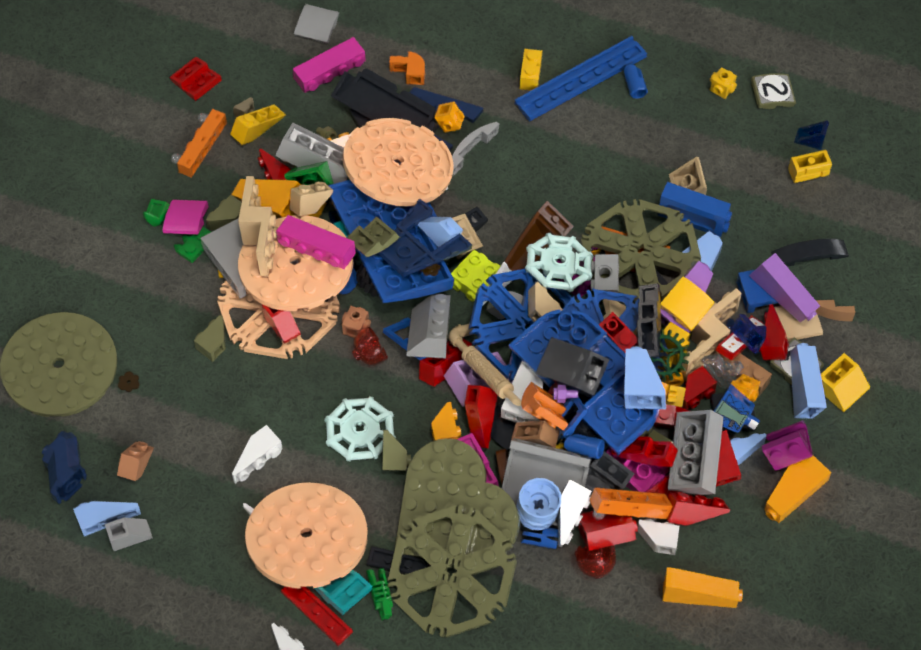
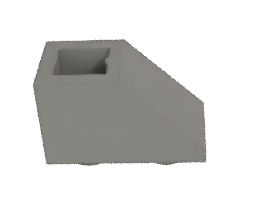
M124 517L105 524L113 551L153 538L146 519Z

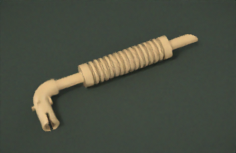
M470 323L466 325L458 324L457 327L453 328L449 332V340L454 347H458L463 352L462 359L500 398H508L514 405L521 406V400L513 393L514 386L474 346L468 347L463 342L462 337L469 336V332L475 328L469 329Z

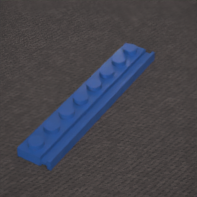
M630 36L515 99V105L519 107V110L530 122L621 72L626 65L641 61L646 58L647 53Z

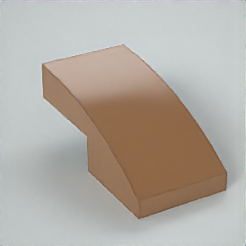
M816 300L820 305L816 309L817 315L838 321H853L855 315L854 306L835 307L834 300Z

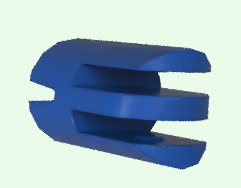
M633 64L626 65L624 74L630 96L634 99L644 97L648 90L642 71Z
M574 434L565 440L564 447L569 452L599 459L603 455L605 444L602 439Z
M546 528L542 530V534L523 531L522 535L541 538V542L521 539V543L556 549L558 541L548 539V537L558 538V529Z

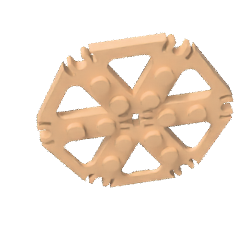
M225 281L220 288V292L226 295L218 296L217 301L230 341L232 339L233 344L237 341H242L239 348L240 350L244 349V352L288 359L286 352H288L290 358H293L292 352L294 350L299 351L300 355H303L302 347L307 353L336 325L338 318L337 315H332V313L340 312L337 296H331L324 304L311 309L305 307L297 308V311H290L293 319L295 317L319 321L322 327L308 340H303L299 335L285 344L281 340L282 346L278 349H273L256 344V340L271 326L264 318L262 304L252 298L247 289L246 296L240 299L229 283ZM232 308L256 311L238 329L233 326L229 314Z

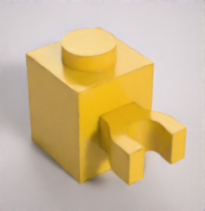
M671 385L666 404L682 408L686 388Z

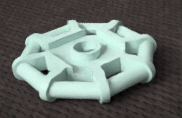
M546 233L543 238L533 244H529L526 248L528 252L527 265L525 266L526 272L532 274L546 289L554 288L572 292L574 288L585 281L591 280L593 277L591 262L594 256L574 236L565 237ZM546 244L549 245V248H547V249H546V248H544V249L541 248V247H543V246L546 245ZM572 247H573L576 251H578L579 254H578L577 252L574 253V252L572 251ZM535 255L540 256V261H535ZM558 259H561V262H564V263H558V262H556V261H557ZM579 261H584V267L579 266ZM538 269H542V270H543V274L540 273V272L538 271ZM577 273L578 275H580L572 281V277L574 274ZM552 278L564 279L565 282L553 281Z
M371 396L361 399L347 400L345 398L329 416L325 417L326 444L340 453L349 462L359 459H378L379 454L383 451V440L375 448L373 442L378 437L383 439V430H380L379 423L385 421L386 430L396 438L393 427L394 414L376 402L374 397ZM365 406V408H361L358 411L352 409V407ZM373 408L380 415L376 416L370 409ZM345 410L347 411L341 419L338 418ZM334 425L340 426L339 434L335 435ZM357 425H358V426L364 425V427H363L364 430H363V431H356V430H357V429H356V426H357ZM344 440L350 445L349 449L347 450L338 442ZM368 447L369 450L354 452L355 448Z

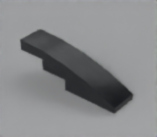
M658 283L639 286L640 302L638 303L639 320H637L639 347L647 350L650 358L660 357V285Z

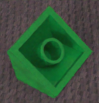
M328 161L293 168L284 176L286 180H294L301 185H312L316 182H324L326 185L334 184Z

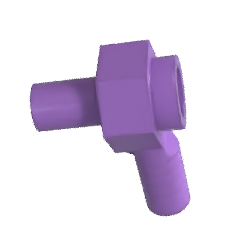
M558 385L557 388H553V400H557V403H565L567 398H578V390H567L566 385Z

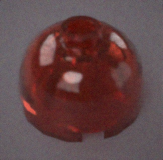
M370 326L363 328L356 334L353 340L355 350L352 353L357 361L361 359L367 365H377L388 359L384 347H381L378 336Z
M580 545L575 550L578 568L589 577L596 579L604 577L613 570L616 564L615 546L589 551L587 546L582 548Z

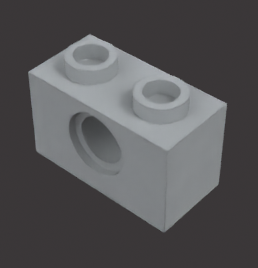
M618 254L595 255V261L591 262V271L595 273V279H591V291H593L592 289L619 293ZM602 274L610 275L607 278L600 277Z

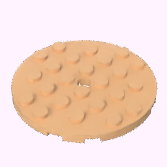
M381 118L366 122V125L360 128L357 127L349 135L344 145L342 160L347 176L360 191L380 202L395 206H415L418 199H421L428 203L444 193L450 184L453 174V159L448 147L443 141H439L434 136V132L424 126L420 128L413 125L411 121L397 118ZM394 160H399L401 164L399 165Z
M307 215L292 216L347 238L339 228L326 220ZM286 217L276 219L275 227L279 228ZM277 238L274 239L276 243L275 254L272 253L273 268L269 269L268 276H260L256 256L257 245H243L238 258L239 276L245 290L247 289L252 298L259 303L283 311H297V308L305 307L311 309L324 304L325 300L331 296L335 297L345 287L353 269V258L344 270L339 267H333L322 260H316L305 253H299L290 247H284L278 243ZM298 259L300 261V263H297L296 265L290 263Z
M320 483L292 484L266 496L252 511L245 532L247 552L256 565L257 570L275 583L298 589L301 586L322 587L329 585L330 581L346 576L361 560L367 545L366 519L359 505L349 495L335 487ZM309 531L312 534L310 537L306 538L301 536V533L303 534L304 532Z

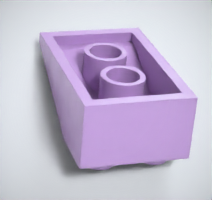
M498 352L492 353L501 364L506 365ZM464 360L453 362L444 375L462 407H465L468 385L490 388Z

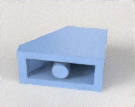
M430 217L418 224L438 247L463 231L451 217Z

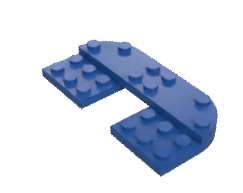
M559 309L546 313L511 342L509 348L535 374L551 337L588 349L610 359L599 383L602 389L584 404L588 412L582 420L619 455L642 433L648 432L657 420L660 409L625 408L626 353L607 336V332L591 317L577 310L561 311ZM536 374L548 387L555 383Z

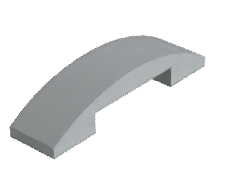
M498 122L476 129L459 144L452 156V177L463 167V157L480 140L487 144L498 133L500 125Z

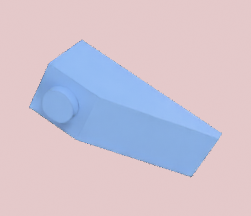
M92 501L82 503L74 508L84 536L106 528V523L124 517L132 518L141 514L138 503Z

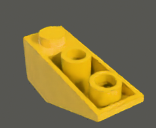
M271 105L236 117L230 135L242 145L253 142L284 118L286 114L277 106Z

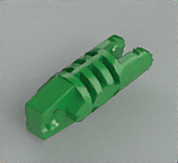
M372 569L367 570L368 582L372 585L371 594L375 609H378L381 620H388L392 616L391 608H393V602L385 569H379V581H376Z

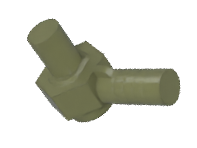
M329 126L316 129V133L325 139L331 138L333 140L337 138L335 130Z

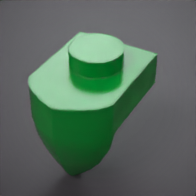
M151 199L147 211L142 213L144 219L153 227L161 225L164 222L170 204L165 201Z

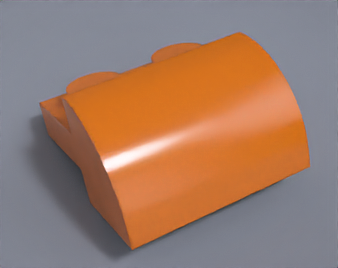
M531 382L522 396L521 405L523 410L541 421H546L553 428L559 427L564 430L568 426V423L562 416L566 410L565 406L562 403H557V400H553V395Z

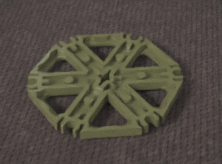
M633 199L632 206H628L627 202L623 201V208L621 202H619L587 224L585 233L590 235L582 234L581 245L588 252H591V248L595 247L618 254L619 278L635 268L639 286L656 283L660 285L662 301L692 265L698 261L701 262L693 224H690L689 219L685 222L681 221L684 219V214L675 209L638 199L639 206L636 199ZM645 210L664 214L668 219L647 233L642 213ZM620 214L623 216L627 236L605 230L601 225L614 215ZM681 234H686L691 250L688 253H682L664 246ZM640 248L644 249V251L638 253V250H640ZM655 265L681 274L667 285H661L658 282ZM602 274L600 277L607 278L610 275ZM619 285V293L637 296L633 301L639 299V287L637 289H630Z
M454 505L413 519L418 526L409 522L408 524L412 527V531L410 533L404 530L401 531L406 540L401 535L398 536L387 580L390 582L388 584L390 588L397 587V592L391 594V597L398 598L393 601L426 633H428L429 628V634L433 635L435 629L440 628L439 636L447 638L492 623L488 620L487 616L492 620L497 619L493 616V610L504 611L498 605L499 602L504 607L507 606L517 563L515 554L507 555V550L513 547L511 543H507L511 541L477 509L475 513L474 508L470 507L469 513L464 514L463 505ZM448 517L452 520V526L445 550L426 532L425 528L431 522ZM480 524L494 536L495 543L490 547L467 554L474 525ZM407 547H412L431 565L406 575L401 574L399 570L403 552ZM452 565H454V568L457 570V572L453 573L450 577V573L447 572V569L452 568ZM501 566L504 569V575L500 591L497 594H491L473 577V575ZM436 588L431 613L427 617H422L408 603L409 596ZM459 592L477 609L478 614L474 619L453 624L451 620Z

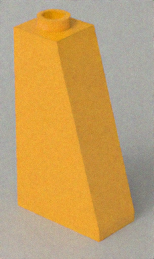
M240 179L231 194L241 202L246 179ZM255 179V184H258L259 187L258 196L261 197L260 207H272V213L277 218L293 215L294 212L290 210L291 188L300 186L299 182L294 180Z
M814 456L788 466L766 503L764 510L767 517L779 524L829 480L831 471Z
M671 567L666 569L663 582V602L737 608L738 602H742L743 590L739 589L738 581Z

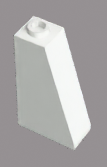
M523 361L512 383L514 386L513 393L521 401L524 391L531 382L543 389V381ZM505 398L501 408L502 418L516 423L540 421L523 410L522 405L516 406L508 398Z

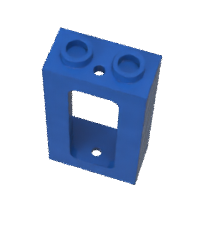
M667 182L660 198L661 206L683 213L684 219L681 221L685 222L689 219L690 224L692 223L695 229L706 233L710 231L720 238L723 232L727 233L732 216L730 203ZM658 213V216L667 218L666 215Z

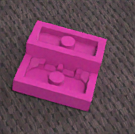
M172 200L164 220L163 233L199 234L204 225L203 216L208 209V202Z

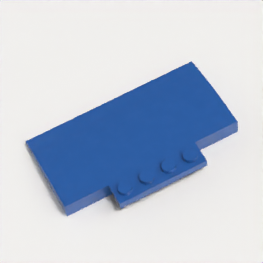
M351 180L328 185L333 189L330 199L348 235L359 225L364 229L376 216L394 231L397 224L403 221L408 211L414 207L395 206L375 200L360 191ZM430 202L426 203L429 207L432 208ZM433 210L432 215L429 216L428 218H430V217H437V215H436V213L434 212V210ZM418 225L408 231L429 251L433 252L439 248ZM356 249L383 303L414 299L453 289L454 278L445 261L437 263L441 266L437 276H425L423 272L417 271L402 277L378 254L366 257Z

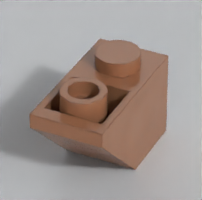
M141 441L132 444L121 453L117 476L134 481L139 479L145 470L154 447L148 446L147 443Z

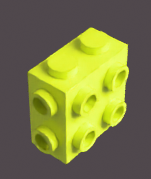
M473 250L451 273L454 278L453 289L462 291L470 301H475L477 289L483 283L486 286L489 285L486 280L491 275L497 273L500 265L488 260L483 253Z

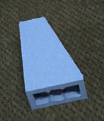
M800 343L790 351L794 418H814L826 408L824 389L816 347L808 346L807 343Z

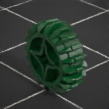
M661 329V339H667L676 345V348L666 349L662 343L660 344L663 352H673L666 357V364L662 358H650L652 362L658 361L662 363L666 372L656 370L658 376H662V382L666 381L665 376L667 375L670 381H672L673 373L679 377L680 373L677 370H686L681 364L689 363L688 360H683L684 357L690 356V353H683V350L688 348V345L681 346L685 339L682 338L677 341L676 338L679 334L676 333L674 337H671L672 330L670 329L667 335H664V329ZM679 353V361L671 370L669 358Z

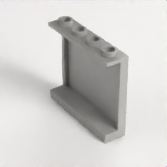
M236 219L201 237V242L205 253L241 299L246 296V290L242 285L238 271V258L243 242L239 222ZM298 260L292 261L290 263L296 265L298 263Z
M517 438L511 440V449L502 489L509 494L515 504H517L522 486L535 478H545L552 481L559 488L561 494L569 480L585 488L591 457ZM558 515L552 525L558 526Z

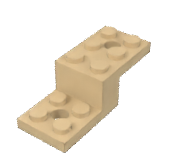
M246 176L238 219L243 245H257L256 256L260 276H268L269 269L273 268L272 253L275 254L276 243L274 242V239L277 238L276 230L278 229V227H275L276 215H273L272 207H260L261 197L258 196V184H255L254 176Z
M737 288L731 293L727 292L718 303H714L692 330L691 340L697 344V347L692 352H687L690 353V356L683 358V360L689 361L688 364L682 363L686 370L680 371L683 374L684 382L687 379V375L702 365L704 367L712 360L717 346L730 335V330L723 323L738 311L742 293Z

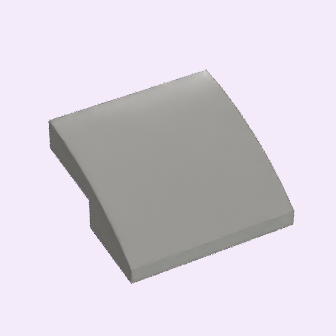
M305 4L297 22L294 35L328 44L332 30L335 29L339 12Z

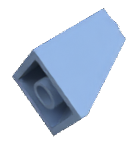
M641 347L626 349L625 408L666 409V391L647 350Z

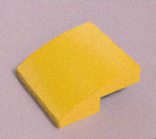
M684 276L661 302V308L674 316L677 323L690 331L696 327L714 305V301L704 291Z

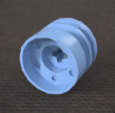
M535 478L522 486L516 506L519 511L520 522L525 527L531 530H543L549 528L555 522L561 506L562 495L559 488L552 481L545 478Z

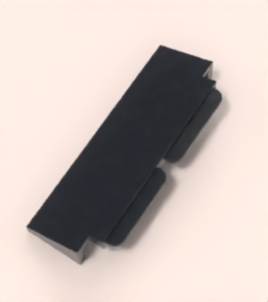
M364 69L362 72L359 71L356 77L344 71L331 94V97L371 120L381 118L404 119L411 121V124L420 128L424 126L434 133L439 128V125L433 122L436 112L434 106L404 90L398 94L396 92L397 86L369 69Z

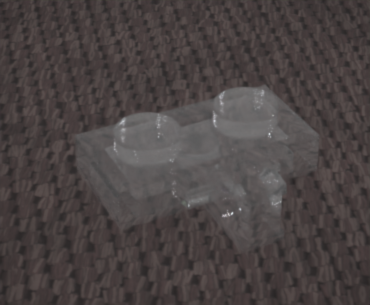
M720 354L704 356L701 361L721 389H727L733 380H737L736 375H739L742 368H744L740 361L729 363L724 361Z

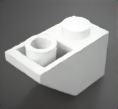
M651 519L639 520L638 532L654 552L675 555L679 526L669 522L658 523Z

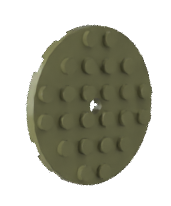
M69 312L47 314L26 323L10 338L1 357V379L10 398L21 408L45 417L69 416L86 410L105 395L116 375L117 352L109 333L93 319ZM61 360L64 362L62 367H54L56 361Z

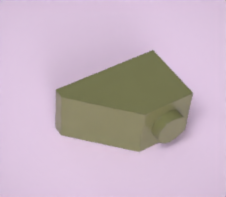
M383 430V470L407 471V467H409L411 462V455H407V450L388 430Z

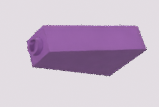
M776 253L749 275L800 323L804 319L809 321L817 314L815 310L820 305Z
M698 261L692 265L684 277L706 293L713 272L710 271L707 264ZM661 308V323L665 327L671 321L688 333L690 332V330L677 323L674 316Z

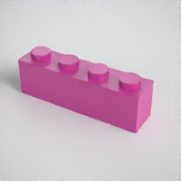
M352 37L293 68V77L304 93L309 90L314 91L319 85L329 83L334 77L343 75L344 71L348 72L349 69L355 66H361L365 62V51L356 39Z
M287 215L276 230L278 243L282 246L310 255L316 260L329 263L333 267L345 270L356 254L354 241L290 215Z

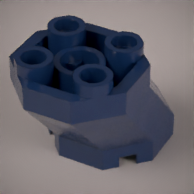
M61 431L56 439L42 450L44 455L42 461L49 474L50 493L53 500L58 504L62 503V499L65 502L68 501L82 487L81 479L85 480L87 477L85 469L81 466L77 437L71 432Z

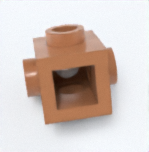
M350 306L348 312H345L342 317L343 334L361 340L364 331H368L371 324L369 312L361 307Z

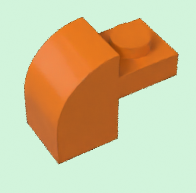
M409 51L408 57L390 56L391 72H406V84L424 85L425 62L420 55Z

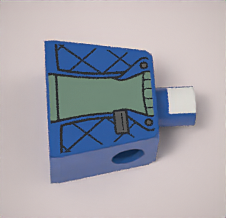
M730 384L714 409V412L723 416L722 427L739 432L745 424L755 430L760 422L758 418L751 415L755 406L754 403Z

